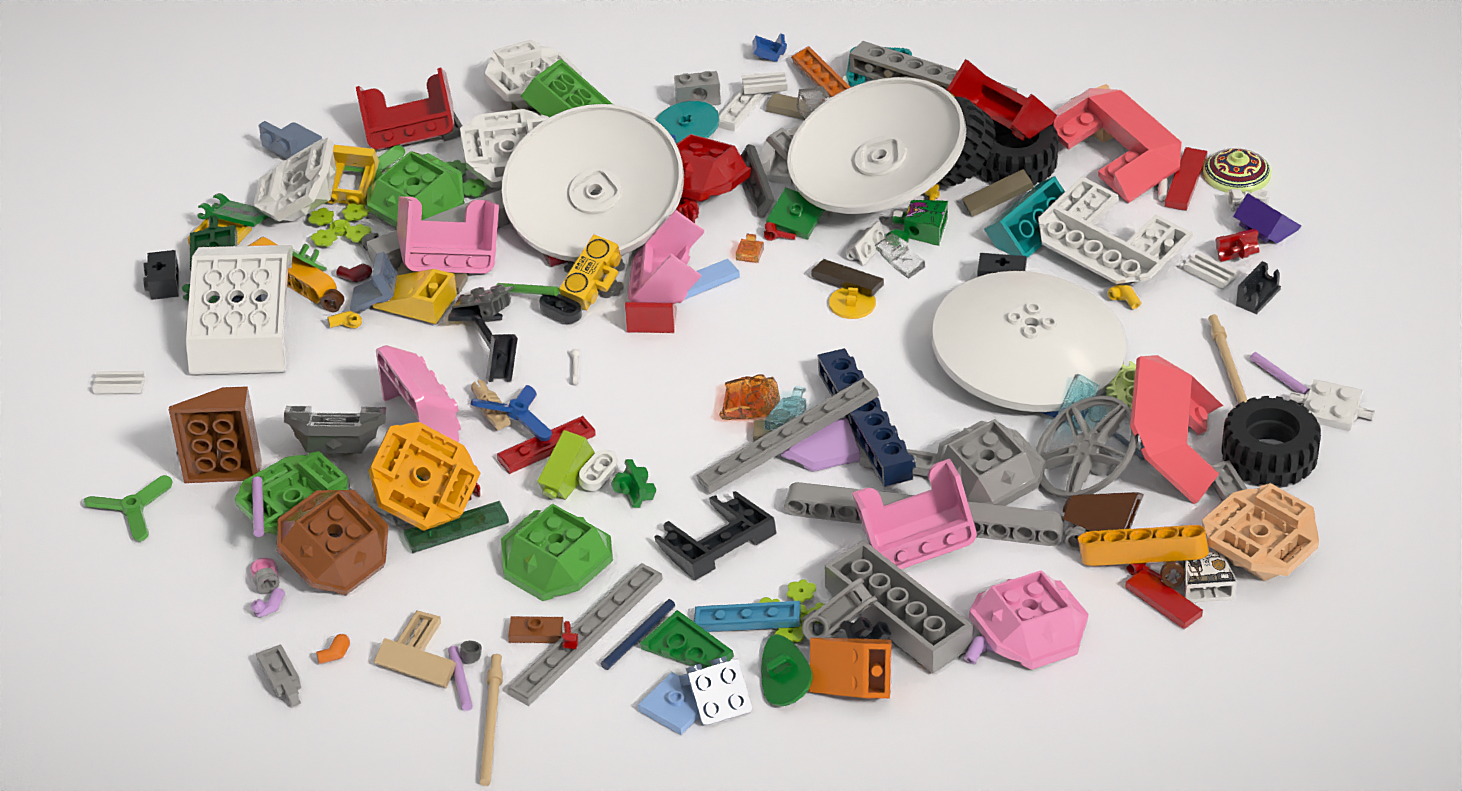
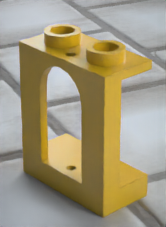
M334 144L333 154L336 174L331 199L327 203L348 205L354 203L366 206L367 188L373 184L379 164L375 149ZM345 165L365 167L358 191L338 188Z

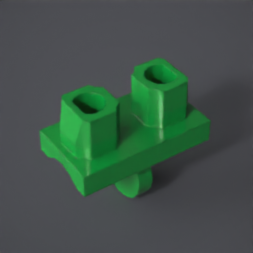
M626 459V469L623 473L618 472L615 474L611 486L616 493L627 494L633 508H640L643 500L654 499L656 487L654 483H646L648 480L646 467H636L633 459Z

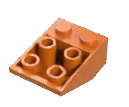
M810 637V667L813 673V680L809 692L859 698L890 699L892 640Z

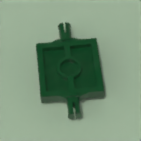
M213 215V218L212 216L208 217V228L190 233V271L192 256L198 247L237 246V229L235 225L220 227L218 226V217Z

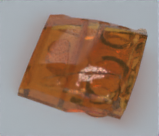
M757 374L753 377L745 376L725 382L724 403L722 411L719 413L721 419H753L778 415L780 395L778 384L774 377L766 378L763 374Z

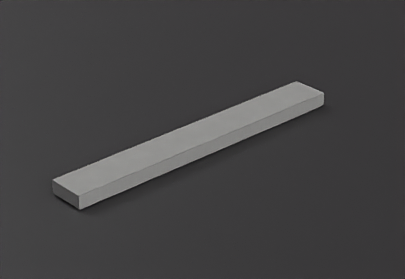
M866 378L859 380L696 475L699 483L709 494L717 491L878 397V390Z
M641 563L571 628V633L578 634L577 649L563 648V638L559 639L507 688L508 695L530 706L662 581V573Z

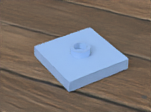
M673 672L638 704L639 712L680 735L699 718L690 684L681 686L679 676Z

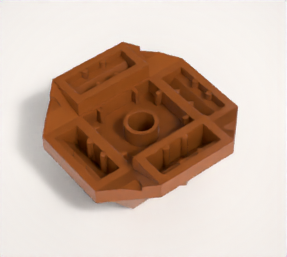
M319 490L278 518L276 551L310 587L325 591H335L337 594L346 596L385 566L389 525L355 490ZM329 534H335V535H337L338 537L335 538V537L330 536Z

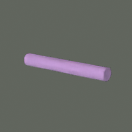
M1253 352L1250 356L1251 361L1297 393L1306 395L1310 390L1259 353Z
M254 477L252 479L254 536L262 537L264 535L263 485L261 477Z
M451 646L448 648L450 660L457 663L453 673L463 710L468 711L472 709L473 705L459 648Z

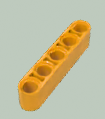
M260 237L248 246L278 244L266 237ZM292 255V268H288L287 287L316 304L321 302V298L328 289L337 290L336 283L331 276Z
M1201 525L1089 531L1078 537L1082 563L1087 566L1198 560L1209 554L1205 528Z

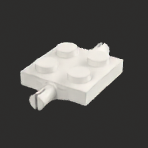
M1318 379L1313 380L1311 388L1306 395L1291 391L1289 400L1291 399L1303 404L1309 410V413L1312 412L1320 425L1346 431L1351 430L1353 422L1358 417L1373 420L1375 410L1360 407L1362 389Z

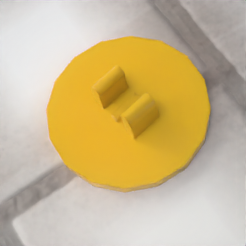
M840 288L833 292L829 298V308L837 316L846 319L865 317L872 313L876 306L875 296L871 297L859 293L858 288Z

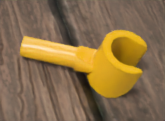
M935 184L925 192V195L929 196V200L939 198V185Z

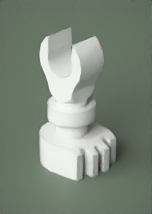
M1241 189L1229 190L1228 203L1231 210L1238 209L1247 193L1267 205L1269 203L1270 197H1267L1268 191L1257 190L1251 193L1244 191L1243 194Z

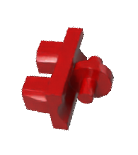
M1252 229L1216 237L1215 243L1216 250L1218 251V260L1223 262L1239 257L1244 259L1248 258L1251 254L1260 253L1257 241L1258 230Z

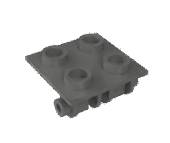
M504 284L492 286L488 290H484V287L472 289L470 291L471 294L460 297V301L452 305V308L479 305L481 316L491 318L510 305L511 297L509 291L514 289V286L504 287Z

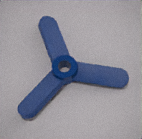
M526 385L517 398L510 400L509 404L471 399L470 404L473 406L506 412L510 418L518 420L539 440L548 441L551 439V430L528 410L537 395L535 389L530 385Z

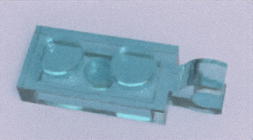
M795 386L791 397H783L764 420L765 429L775 430L806 411V399L802 398L803 393L806 391L805 387Z

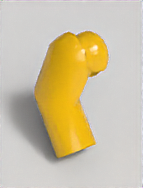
M1114 285L1108 289L1107 295L1111 300H1126L1131 309H1136L1142 304L1133 288L1129 285Z

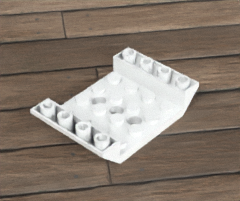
M292 245L198 247L192 256L186 331L190 375L285 372L287 350L284 345L288 268H292ZM261 294H265L268 296L267 299L263 302H257L255 300L256 297ZM216 295L220 297L216 303L208 302L211 296ZM236 295L244 296L243 300L238 303L231 301Z

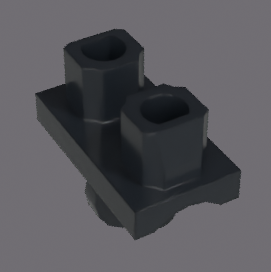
M859 617L855 622L844 621L840 624L841 629L846 632L849 639H888L891 636L888 625L881 621L872 627L871 622L867 618Z

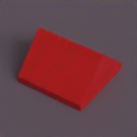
M625 302L627 332H675L677 306L674 303Z

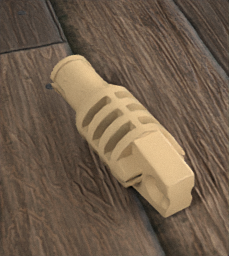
M477 380L480 387H478L475 381L472 383L471 390L478 399L502 403L497 394L489 390L483 380ZM480 408L487 420L497 430L511 424L506 412Z

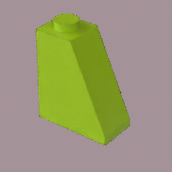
M566 430L563 431L537 480L545 496L551 499L559 497L566 500L579 485L578 478L581 468L595 454V451L585 437Z

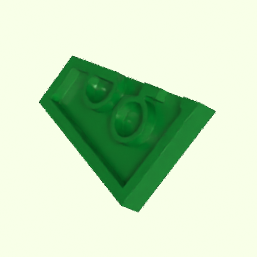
M678 610L639 643L641 650L690 666L701 664L702 669L712 666L711 660L726 656L727 661H730L734 657L732 649Z

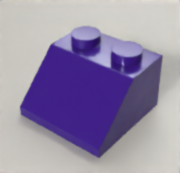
M1247 193L1233 215L1234 218L1240 221L1238 225L1243 229L1258 230V238L1266 243L1269 239L1279 243L1298 231L1302 226Z

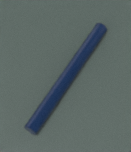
M671 599L665 601L601 662V666L605 670H609L675 607L674 601Z

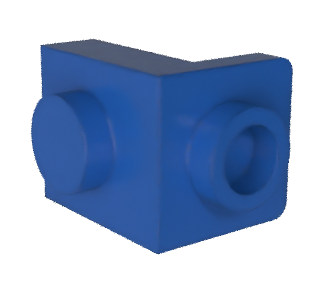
M782 33L779 34L775 42L757 35L752 41L754 55L777 62L780 55H784L787 49L785 35Z

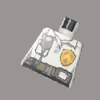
M1214 552L1209 553L1202 559L1185 560V598L1193 603L1235 600L1237 581L1223 554Z

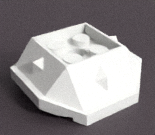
M530 39L493 50L485 71V81L502 97V100L506 102L511 101L520 109L530 110L533 108L526 104L521 95L538 74L559 59L567 63L581 77L582 72L560 51L540 46L538 42Z
M526 109L479 114L467 125L465 124L460 128L466 168L490 187H502L504 170L518 143L533 128L549 117L538 115Z
M329 138L321 139L276 166L274 170L260 177L253 206L259 212L279 222L282 220L293 222L329 201L336 174L333 154L334 143Z

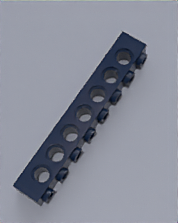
M845 348L817 355L819 376L831 396L864 378L862 370H858L854 357H850ZM878 397L844 416V418L848 419L854 436L864 450L884 487L913 480V469L916 468L914 456L907 452L905 441L903 439L900 440L898 437L896 426L891 425L888 413L881 409Z

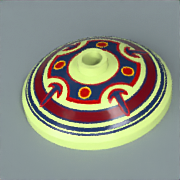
M1227 148L1215 152L1205 160L1203 176L1207 183L1217 190L1229 193L1230 189H1241L1242 194L1244 191L1251 193L1264 188L1269 183L1271 167L1267 160L1254 151L1243 148Z

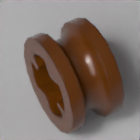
M328 289L321 298V305L329 312H337L345 299L340 291Z
M1168 561L1162 565L1160 575L1165 585L1177 587L1184 582L1185 572L1180 563ZM1170 569H1175L1176 573L1180 571V574L1175 575V579H1170L1169 575L1166 577V574H1170Z

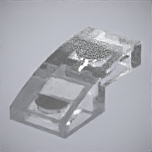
M893 233L875 244V248L883 258L908 279L926 267L925 260L911 252L908 248V243Z

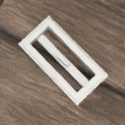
M785 72L742 75L745 95L788 90Z
M1199 252L1195 254V258H1190V262L1187 261L1184 264L1185 271L1221 289H1224L1237 276L1236 270Z
M97 371L96 378L94 379L95 384L92 387L94 394L142 393L146 378L145 372Z

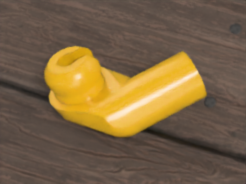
M351 311L327 317L330 328L343 325L355 329L362 324L361 316Z

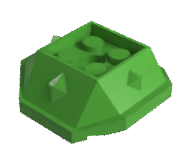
M410 151L392 167H388L385 173L367 188L368 211L397 228L399 196L414 197L420 201L422 205L421 220L465 204L462 172L429 153L422 155Z
M319 451L311 452L309 455L289 456L244 480L239 492L235 496V503L253 521L252 479L254 477H261L263 485L264 532L277 536V521L279 517L315 491L348 490V476Z
M553 503L543 510H534L501 538L504 579L541 601L553 599L554 596L567 595L579 591L613 562L611 535L586 522L584 517H577Z

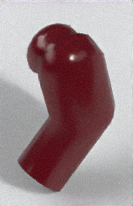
M359 264L351 269L339 266L336 271L338 277L355 283L370 277L372 274V268L367 264Z

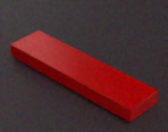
M1185 147L1180 160V169L1174 175L1164 207L1187 211L1204 162L1207 159L1208 151Z
M581 416L551 429L552 435L550 440L541 441L537 437H533L497 453V460L511 474L551 456L564 430L590 439L596 436L595 429L584 416Z

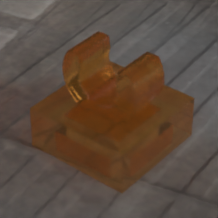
M747 233L746 239H741L736 251V260L759 263L764 250V242L756 241V234Z

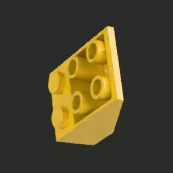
M437 269L397 275L394 296L384 303L378 302L373 304V308L436 324L457 296L455 275Z

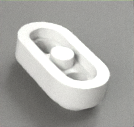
M609 450L597 451L581 468L578 478L579 485L588 491L600 489L615 472L618 461L617 456Z

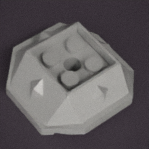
M995 419L989 422L981 420L940 442L935 462L936 464L947 459L952 461L961 477L968 502L1006 506L1039 488L1042 475L1046 469L1045 460L1017 430L1007 428Z

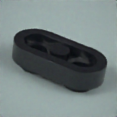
M542 295L539 299L540 310L544 314L564 323L572 324L579 321L582 317L581 305L563 295Z

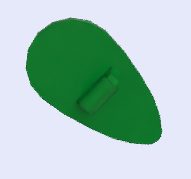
M778 634L770 636L762 655L761 673L764 696L772 705L777 707L788 706L797 702L809 690L813 680L812 669L802 652L791 640Z

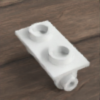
M879 221L866 228L857 240V243H854L852 247L847 249L846 256L849 260L859 259L861 266H864L886 241Z

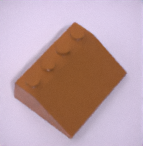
M248 386L222 387L169 406L168 410L184 483L244 481L260 472L262 458Z

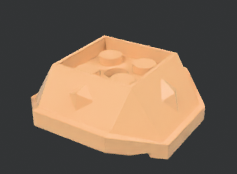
M1271 483L1262 485L1257 489L1233 492L1202 519V526L1205 528L1208 546L1216 552L1223 554L1234 566L1241 567L1263 581L1279 575L1288 576L1319 546L1314 507Z

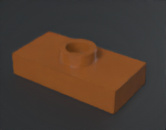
M511 616L508 633L509 643H556L562 638L564 618Z

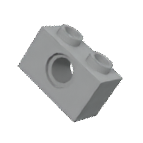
M717 71L674 75L676 104L685 101H702L712 106L721 105L720 82Z

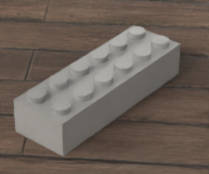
M864 540L825 565V588L835 596L857 579H863L865 588L871 596H875L878 600L860 616L867 618L873 626L879 621L885 622L891 632L889 639L931 673H935L968 650L972 642L973 625Z

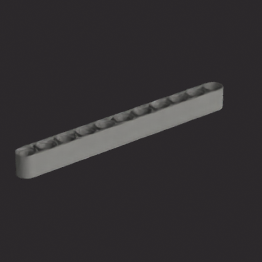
M795 482L789 486L784 509L793 516L861 524L852 495L853 492L861 489ZM878 491L883 506L914 496ZM968 502L977 538L1055 546L1061 542L1065 520L1057 512Z

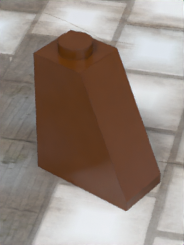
M1140 492L1072 495L1071 499L1068 498L1063 506V513H1065L1063 520L1090 531L1131 529L1144 494Z

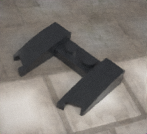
M733 491L734 499L727 502L720 501L717 495L709 498L710 504L729 522L726 526L696 541L673 523L667 521L663 525L664 530L668 532L664 538L655 535L654 538L655 542L678 567L692 579L697 580L716 569V559L748 541L758 545L777 534L774 517L738 492Z

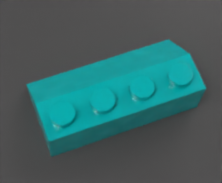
M1055 176L1037 184L984 228L985 232L997 249L1010 255L1027 256L1028 258L1042 246L1038 218L1065 193V190Z

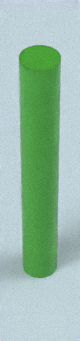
M497 283V285L504 284V287L514 286V289L509 291V293L551 296L559 294L557 286Z

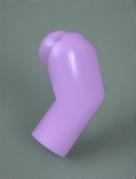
M274 588L269 600L263 602L262 599L254 600L250 606L251 610L254 611V615L263 617L276 612L285 596L284 590Z
M977 636L972 640L964 660L971 664H976L982 652L988 650L994 653L995 651L984 636Z

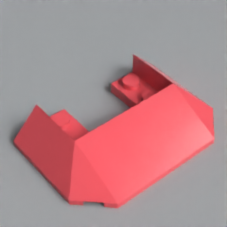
M1089 88L1054 111L1057 117L1052 125L1058 132L1059 142L1068 150L1101 128L1106 130L1128 150V152L1098 171V177L1127 203H1130L1180 169L1182 142L1122 90Z
M1159 355L1140 356L1136 359L1130 427L1134 436L1138 434L1144 446L1141 449L1144 458L1193 504H1196L1219 473L1187 444L1188 426L1198 435L1206 432L1208 414L1222 407L1223 404L1191 374Z

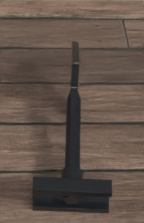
M479 305L452 308L448 315V321H472L490 349L486 372L488 382H493L495 378H505L507 382L512 381L518 338L515 334L493 335L484 322L485 320H502L503 315L498 312L491 318H484L481 316Z

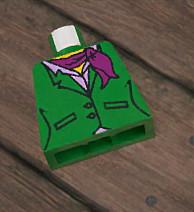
M912 200L907 211L894 210L893 224L904 225V231L909 235V239L937 246L940 245L948 220V201Z

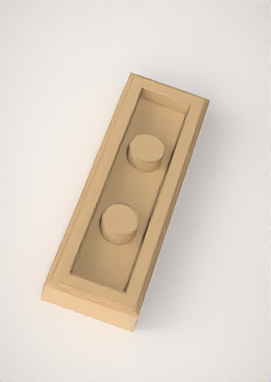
M387 638L383 639L374 660L376 665L447 688L457 665L455 661Z

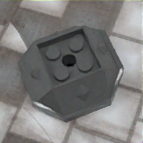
M286 406L284 411V423L290 425L295 437L300 441L306 453L316 451L321 453H363L368 443L376 438L379 426L386 422V407H361L360 413H312V406Z

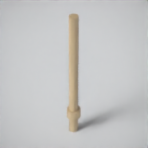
M1210 315L1208 319L1212 328L1211 335L1213 340L1217 342L1238 404L1243 401L1246 403L1247 397L1226 341L1227 334L1225 328L1221 326L1217 315Z
M493 654L491 656V666L487 671L486 682L489 687L480 771V784L483 786H488L491 783L499 686L503 682V671L501 670L502 656L500 654Z

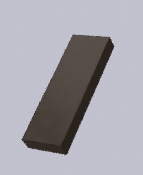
M826 259L821 260L811 270V277L847 289L858 288L859 293L871 297L884 286V278Z

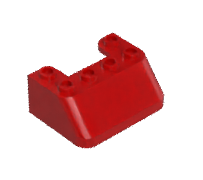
M441 67L437 68L438 74L428 78L426 86L429 98L387 107L385 96L380 90L375 88L364 90L360 86L355 87L366 139L370 147L375 150H383L397 145L401 146L445 136L453 131V101L447 73Z

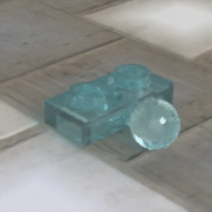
M1075 374L1058 414L1080 400L1095 396L1100 385L1081 374ZM1094 406L1080 411L1084 420L1088 413L1089 419L1094 423H1099L1108 414L1105 406ZM1075 415L1071 416L1076 429H1081ZM1067 419L1064 423L1069 426V422Z

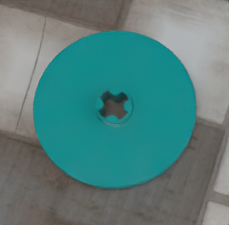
M685 101L665 109L659 114L656 121L669 134L676 135L677 144L690 134L704 138L710 137L718 128L720 119L718 111L711 104L702 101Z

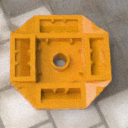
M421 422L390 426L368 470L378 507L423 531L460 518L481 474L463 444ZM416 475L421 476L424 481L419 480Z

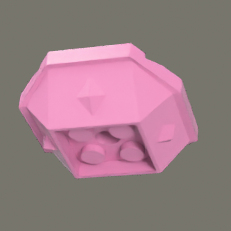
M1042 570L1015 579H1008L1006 582L991 586L985 592L978 593L969 611V619L996 653L1008 659L1021 662L1022 666L1031 670L1077 655L1089 615L1061 580H1053Z

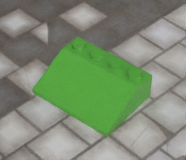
M559 59L534 77L521 95L528 106L549 118L575 107L595 104L614 105L562 59Z

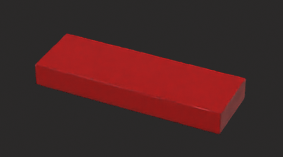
M1142 569L1126 581V589L1183 629H1186L1202 617L1203 609L1173 588L1165 585L1164 582L1145 569Z

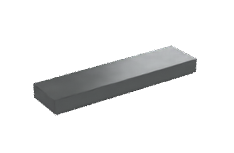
M748 144L741 154L746 166L751 168L750 177L745 182L757 216L765 217L775 199L756 147Z

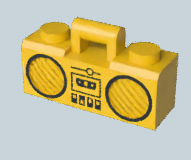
M593 234L559 288L560 294L578 302L581 305V309L587 311L590 305L594 304L598 298L597 289L607 292L619 274L614 269L621 261L618 244Z

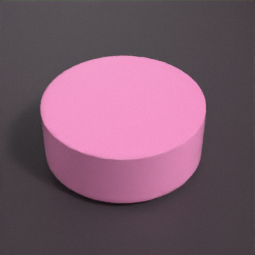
M260 558L251 565L252 577L263 568L273 569L277 576V565L273 559Z

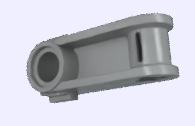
M859 578L817 611L814 609L806 615L802 623L803 633L808 640H810V637L836 638L834 635L841 630L840 624L844 621H853L878 599L875 596H871L863 585V579ZM817 621H820L824 626L821 635H818L814 630Z

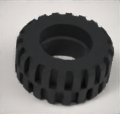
M962 97L954 98L960 105L965 119V143L956 163L937 183L940 186H956V184L966 182L967 178L971 179L975 172L983 167V162L988 160L990 149H993L995 127L993 120L970 100Z
M993 120L995 127L993 149H990L988 160L983 162V167L976 171L987 182L991 181L993 184L1024 169L1031 179L1033 186H1035L1038 182L1045 181L1047 177L1049 178L1054 173L1058 163L1059 136L1052 124L1031 139L1025 138L1022 141L1012 135V130Z
M1262 396L1259 399H1256V397L1249 398L1246 403L1243 401L1236 405L1225 419L1221 447L1223 460H1229L1241 480L1245 482L1248 480L1252 485L1259 486V484L1266 485L1271 483L1275 486H1280V488L1287 487L1289 483L1294 485L1299 483L1302 478L1308 477L1317 465L1321 440L1320 424L1312 412L1309 413L1305 406L1297 405V402L1294 400H1284L1280 396H1276V398H1269V396ZM1262 439H1272V440L1280 441V442H1282V443H1281V444H1270V443H1265V442H1262V441H1259V440H1262Z

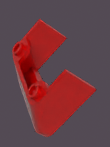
M967 59L964 60L946 89L955 97L970 100L986 112L992 120L1012 130V135L1022 141L1025 138L1031 139L1053 124L1057 117V114L1033 94H1030L1028 98L986 76Z

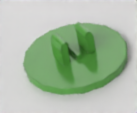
M306 243L302 246L300 252L293 249V256L318 269L327 270L325 265L316 261L319 250L314 249L310 257L307 254L305 255L309 248V245Z

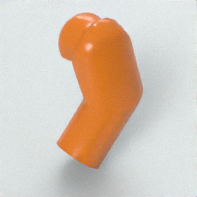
M338 634L334 637L328 649L317 651L319 664L342 659L350 646L349 637L346 634Z

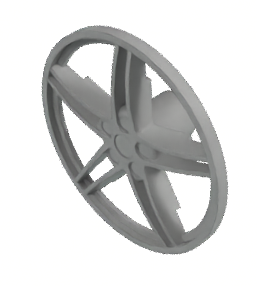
M1093 396L1072 404L1058 414L1040 437L1036 451L1045 460L1046 469L1072 464L1066 491L1050 484L1045 472L1042 475L1040 484L1056 497L1071 499L1072 495L1094 494L1112 483L1130 462L1137 446L1139 434L1134 436L1131 429L1130 443L1126 454L1106 446L1105 443L1119 429V424L1125 417L1128 418L1130 424L1132 410L1117 398ZM1094 406L1115 407L1092 430H1090L1086 420L1083 419L1080 411ZM1073 415H1075L1083 431L1080 434H1078L1076 426L1073 423L1071 417ZM1068 419L1074 443L1045 453L1054 433ZM1111 454L1123 457V459L1120 460L1114 458ZM1112 465L1117 466L1101 482L1081 490L1090 470L1096 475H1102L1107 473Z

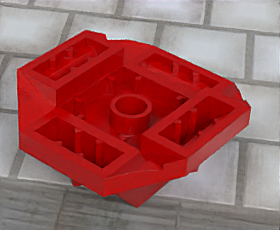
M693 134L688 135L676 144L684 169L682 197L703 201L709 199V196L721 195L732 191L750 177L751 168L746 166L734 145Z

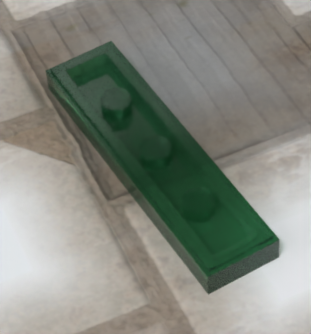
M496 501L464 511L460 518L423 531L418 527H413L403 532L411 552L415 553L507 524L509 519L501 502Z

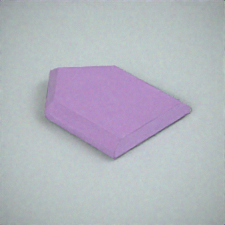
M845 417L838 419L783 451L782 457L788 460L792 459L804 465V468L814 472L860 461V452L849 421Z

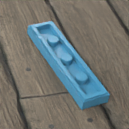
M800 601L695 606L694 622L707 632L800 627L801 604Z

